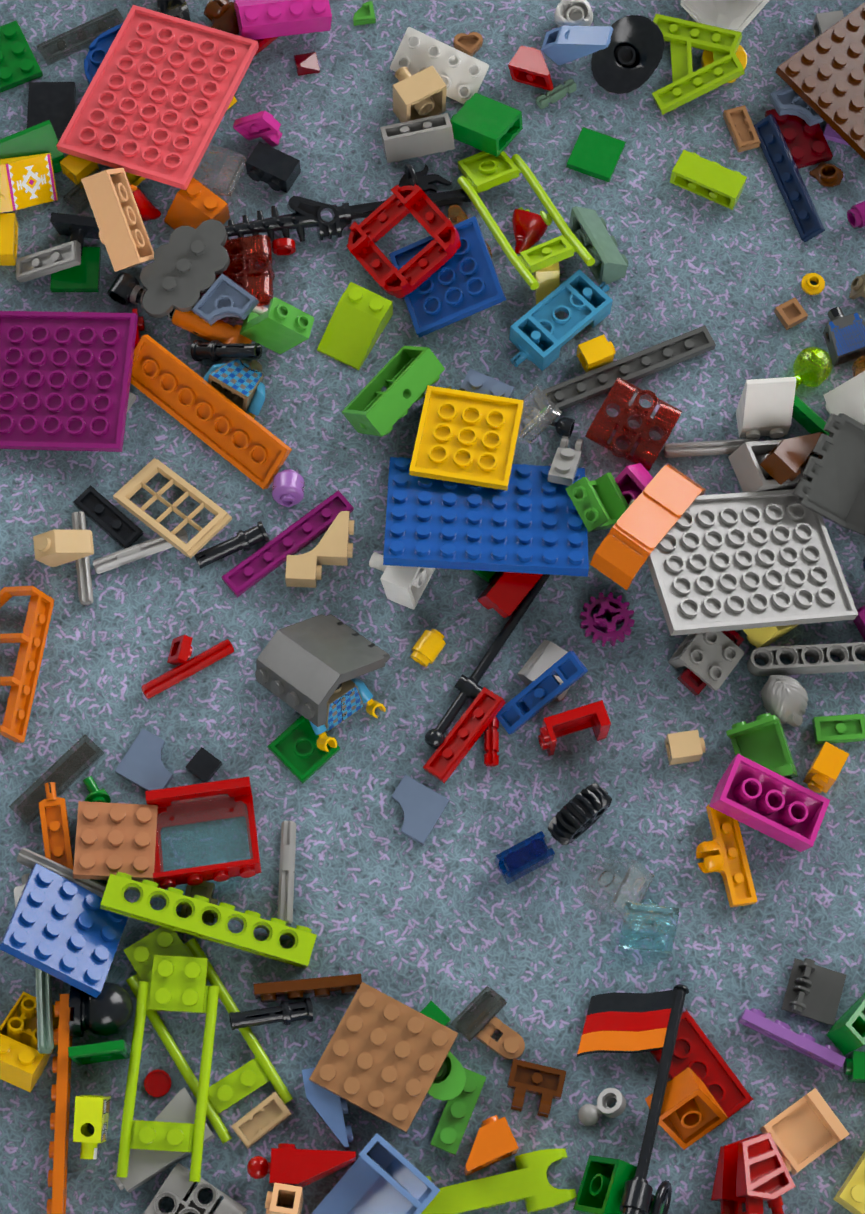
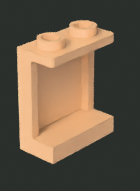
M816 1088L760 1128L762 1133L770 1132L788 1171L792 1175L797 1174L801 1169L849 1135Z

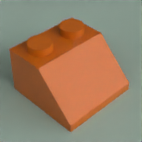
M193 177L186 190L180 189L177 192L164 222L174 230L181 226H190L196 229L202 222L207 220H217L224 224L230 218L228 204Z
M689 1067L667 1082L658 1124L683 1150L728 1119L706 1085ZM653 1093L645 1098L649 1109Z
M495 1115L482 1121L464 1169L466 1176L517 1153L519 1147L505 1117L498 1119V1116Z

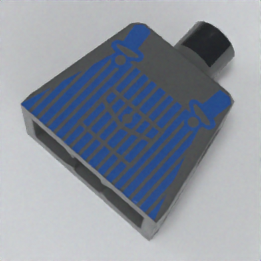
M840 307L831 309L827 313L830 322L826 324L823 335L833 366L865 356V321L858 313L844 316Z

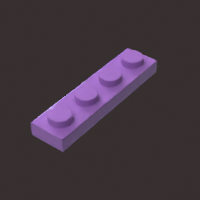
M751 1008L750 1010L745 1009L742 1012L738 1023L836 1071L842 1068L846 1057L840 1055L841 1051L830 1045H825L824 1047L815 1043L816 1039L811 1035L803 1032L799 1035L791 1031V1027L788 1024L779 1020L773 1022L765 1018L766 1014L760 1010Z

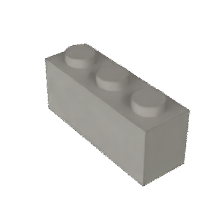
M448 113L380 127L387 163L400 162L405 159L423 157L455 149L453 129Z

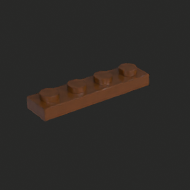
M361 974L257 983L253 984L254 996L256 999L261 998V1002L268 1003L277 1001V997L287 996L288 1000H299L304 998V994L314 993L315 997H328L331 995L330 992L341 991L342 995L356 994L357 989H359L362 983Z

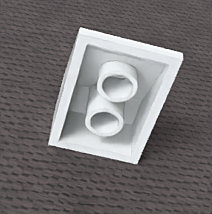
M796 377L746 380L736 409L739 438L759 439L762 436H770L773 439H778L788 434L792 421Z

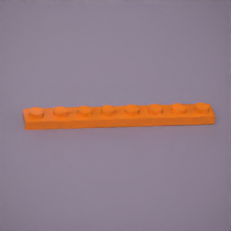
M60 994V1001H55L54 1009L55 1017H59V1028L54 1029L53 1035L54 1045H58V1055L53 1056L52 1071L57 1073L56 1084H52L51 1100L56 1101L55 1113H51L50 1129L55 1131L54 1141L49 1143V1158H53V1170L48 1171V1187H52V1199L47 1200V1214H66L72 1067V1059L69 1058L68 1047H72L73 1037L70 1036L69 1021H73L74 1007H69V994Z

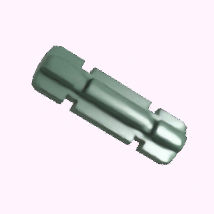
M572 78L564 81V84L555 86L552 91H546V94L543 93L537 96L536 105L540 109L548 107V103L553 104L567 96L566 93L571 94L576 91V83Z

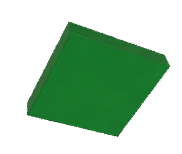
M583 127L568 159L566 168L610 182L626 142Z
M83 247L80 265L52 273L51 292H99L100 247Z
M302 715L267 746L302 784L340 750L338 745L336 748H333L328 743L327 748L329 752L320 750L316 744L319 736L315 735L309 720Z
M122 1039L68 1047L69 1058L79 1066L130 1058V1046Z

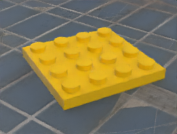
M427 385L409 475L507 491L524 400Z

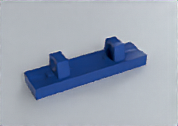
M569 651L504 705L496 715L497 719L508 734L515 733L586 674L588 670L575 652ZM554 675L559 676L562 679L563 683L561 685Z

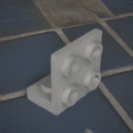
M721 631L688 634L668 663L675 668L686 666L711 689L716 691L742 658L744 651Z

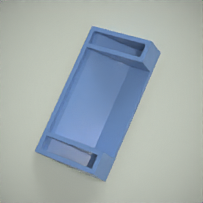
M376 1133L358 1154L360 1157L311 1214H421L440 1192V1189L387 1140Z

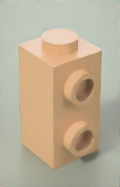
M274 1183L273 1192H267L265 1202L266 1214H301L303 1206L302 1187Z

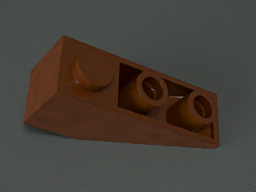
M819 432L784 439L767 454L760 463V466L780 485L788 479L793 481L802 472L800 468L807 464L810 458L809 454H814L813 450L821 433H824Z

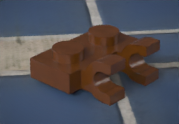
M513 1058L507 1085L508 1088L515 1089L511 1109L521 1112L525 1093L529 1092L541 1095L537 1116L548 1118L552 1099H561L566 1071Z

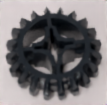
M597 783L588 785L569 800L557 812L556 816L552 818V821L549 822L548 831L551 833V836L561 845L572 843L610 807L612 798L608 795L609 793Z

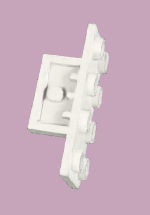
M411 27L407 28L390 66V69L395 72L399 68L406 66L411 75H414L433 65L447 85L446 96L462 104L475 93H478L489 69L487 63Z

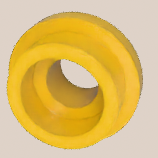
M808 273L802 278L801 288L805 293L818 295L824 290L825 281L821 275ZM810 281H815L817 285H812Z

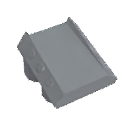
M544 639L517 674L523 683L528 686L568 652L553 642ZM554 675L561 685L563 683L562 679L559 676ZM571 686L553 701L560 702L564 700Z

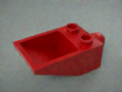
M280 1143L278 1148H271V1162H268L264 1157L255 1156L249 1160L247 1171L254 1179H261L270 1174L269 1183L272 1187H274V1183L303 1188L354 1164L357 1160L356 1151L296 1149L295 1144Z

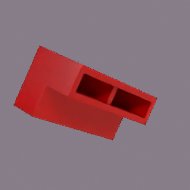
M499 572L478 597L477 601L488 610L493 608L503 618L509 617L543 574Z

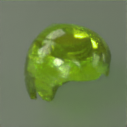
M807 347L798 354L793 364V377H796L795 391L801 384L809 387L820 386L829 377L833 364L832 358L825 350L818 347Z

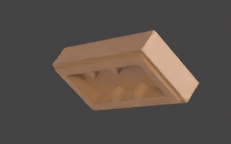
M746 106L724 110L723 118L737 152L760 147L761 142Z

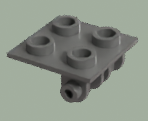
M795 958L781 1009L833 1026L846 974L815 965V961L805 958L803 961Z

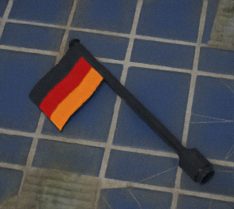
M682 984L675 985L673 990L653 993L612 992L591 996L577 1057L592 1053L634 1054L662 1050L636 1174L632 1180L625 1182L619 1208L621 1214H648L653 1188L646 1179L685 997L689 993L688 987Z

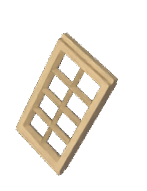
M155 458L113 495V499L190 559L232 520V517L225 510ZM159 472L169 482L156 493L146 483ZM175 484L185 493L171 504L161 495ZM144 488L153 496L140 508L129 499L138 490ZM190 496L200 505L186 516L176 507ZM158 499L168 509L155 520L145 510ZM205 507L215 517L202 528L191 519ZM173 511L184 520L172 531H169L160 522ZM189 523L199 532L186 544L175 534Z

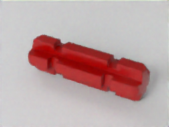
M497 717L492 720L484 731V751L486 753L484 754V764L490 767L499 764V755H497L499 752V732H497L499 720Z

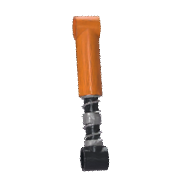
M120 272L107 294L113 301L124 306L129 303L135 305L139 303L144 308L142 299L147 290H143L133 276ZM174 308L167 315L173 325L210 342L218 340L223 344L252 343L251 339L240 334L241 325L233 326L218 320L211 326L192 310L181 312Z

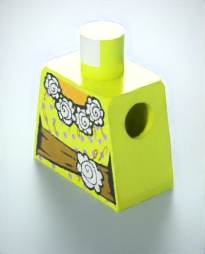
M79 1095L75 1097L73 1142H81L80 1159H97L98 1143L106 1142L111 1096ZM89 1123L94 1127L93 1135L87 1131Z

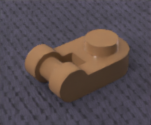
M490 1014L486 1019V1026L483 1030L478 1031L475 1038L507 1060L518 1059L525 1049L523 1038L497 1017ZM495 1030L502 1033L498 1042L491 1038Z

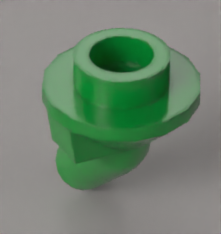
M92 776L83 780L90 793L85 798L86 802H111L108 792L104 788L99 790Z

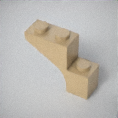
M341 511L313 550L300 555H287L286 587L316 588L317 580H322V565L348 566V558H353V543H349V535H354L355 521L350 520V511Z

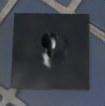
M51 212L50 222L59 235L70 236L69 242L77 240L81 243V256L83 254L84 238L100 240V230L95 217Z

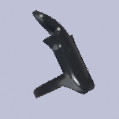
M406 164L404 167L405 173L399 182V187L414 186L416 184L424 192L431 190L436 193L438 189L433 183L446 186L452 185V182L437 174L427 175L429 169L426 164L424 169L419 172H415L411 164Z

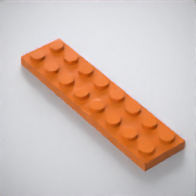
M149 335L141 337L134 350L130 383L263 490L268 489L274 476L278 473L292 449Z

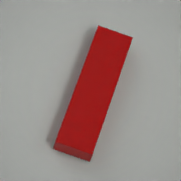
M484 687L446 736L444 742L423 766V769L445 784L504 706L505 700Z

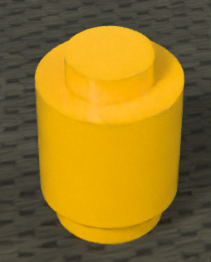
M433 628L431 631L425 630L413 646V652L410 657L423 667H427L429 663L432 664L446 645L443 640L444 635Z

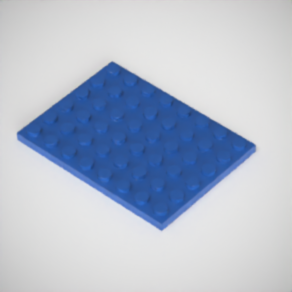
M390 457L383 565L588 577L587 528L565 489L569 486L547 482L551 466L512 464L508 490L506 491L409 475L412 458ZM585 468L577 469L573 483L585 477Z

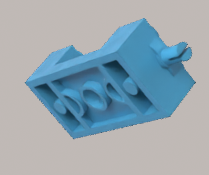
M580 269L510 326L509 340L520 351L510 359L511 363L518 367L525 359H528L541 371L546 369L559 358L561 347L587 325L594 328L610 315L613 300L605 293L609 290V286L605 282L597 286ZM562 311L565 312L568 315V317L566 319L561 320L558 319L555 316V314L557 312Z

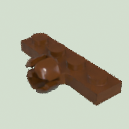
M210 0L205 7L204 15L212 22L211 28L237 35L239 33V26L234 2L229 0Z

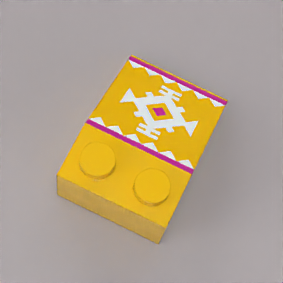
M51 153L0 159V213L58 200Z

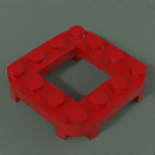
M416 184L403 187L396 185L390 189L393 195L359 225L354 221L349 227L351 230L347 244L349 251L387 294L396 298H403L413 292L451 259L461 247L459 233L453 223ZM411 213L433 240L398 270L375 243Z

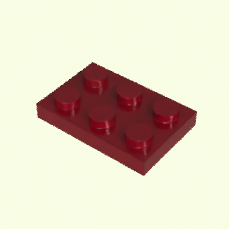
M775 109L765 112V117L770 114L775 117L798 169L815 165L822 161L832 160L833 154L819 123L809 126L805 120L795 115L786 114L779 116Z

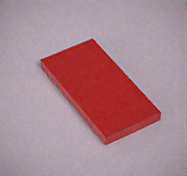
M687 1010L684 1011L680 1020L668 1077L671 1080L689 1067L703 1081L729 1118L751 1102L753 1098ZM662 1050L650 1051L660 1064Z

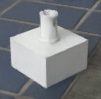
M374 552L370 558L369 567L384 572L380 579L387 599L414 610L435 568L383 565L384 555Z

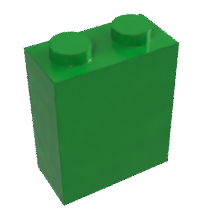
M475 93L467 100L450 120L454 139L496 157L502 153L523 129L522 111L478 93Z

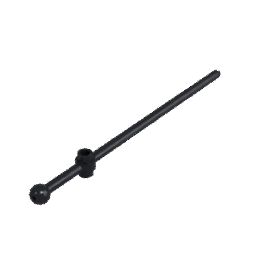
M543 574L520 602L469 678L463 674L454 686L460 690V693L437 727L429 730L425 735V742L430 747L436 749L444 742V733L469 697L474 700L481 692L483 687L478 685L480 679L550 574Z

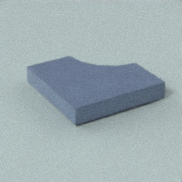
M790 86L770 93L769 99L779 116L786 114L795 115L805 120L809 126L824 121Z
M222 273L191 310L212 326L216 321L225 317H237L245 320L259 301Z
M142 728L116 768L115 773L146 791L166 788L173 775L162 763V750L165 741Z
M406 774L392 795V799L400 805L404 813L401 833L424 845L450 801Z

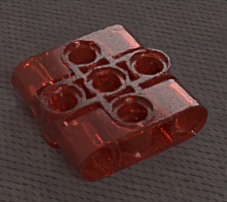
M254 235L227 239L223 247L228 252L230 264L223 274L257 298L259 301L257 306L269 305L273 298V280L275 278L272 268V244L270 237Z
M618 377L585 437L610 450L616 457L625 458L634 464L641 463L647 471H650L683 411L657 398L654 392L642 390ZM636 392L637 396L634 399L632 405L629 406V403ZM646 399L651 403V407L644 408L640 405L639 401ZM657 405H660L654 418H651ZM613 408L617 410L619 415L611 417L607 414L606 410ZM636 420L640 427L636 429L631 428L628 425V421ZM616 430V433L612 441L610 442V444H608L607 442L610 439L613 431ZM656 431L661 435V439L653 440L649 433ZM623 440L627 442L628 448L620 449L617 447L616 442ZM638 442L639 445L636 448L633 456H631L630 453L633 450L635 444Z

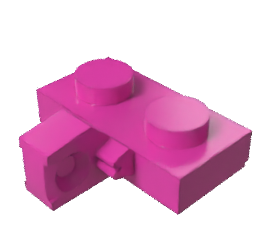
M264 110L235 120L233 128L247 140L261 137L272 147L279 145L282 133L279 131L281 124L269 112Z

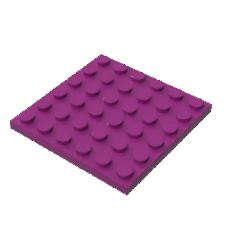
M0 311V449L122 452L138 322L137 314Z

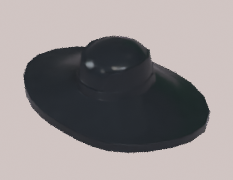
M639 15L626 16L611 25L613 32L608 47L592 53L591 71L598 85L608 92L623 94L639 88L654 73L662 59L665 45L660 28L651 19Z

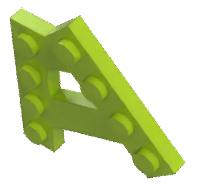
M655 14L653 22L660 28L664 41L670 42L673 83L652 93V97L662 115L745 74L744 68L736 56L742 39V32ZM692 47L713 52L714 62L693 72Z

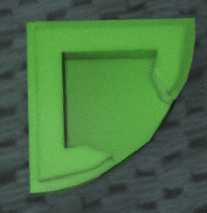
M373 1L362 4V7L354 14V26L376 23Z

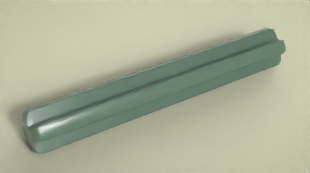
M35 967L37 1047L40 1054H50L54 1048L52 977L50 974Z

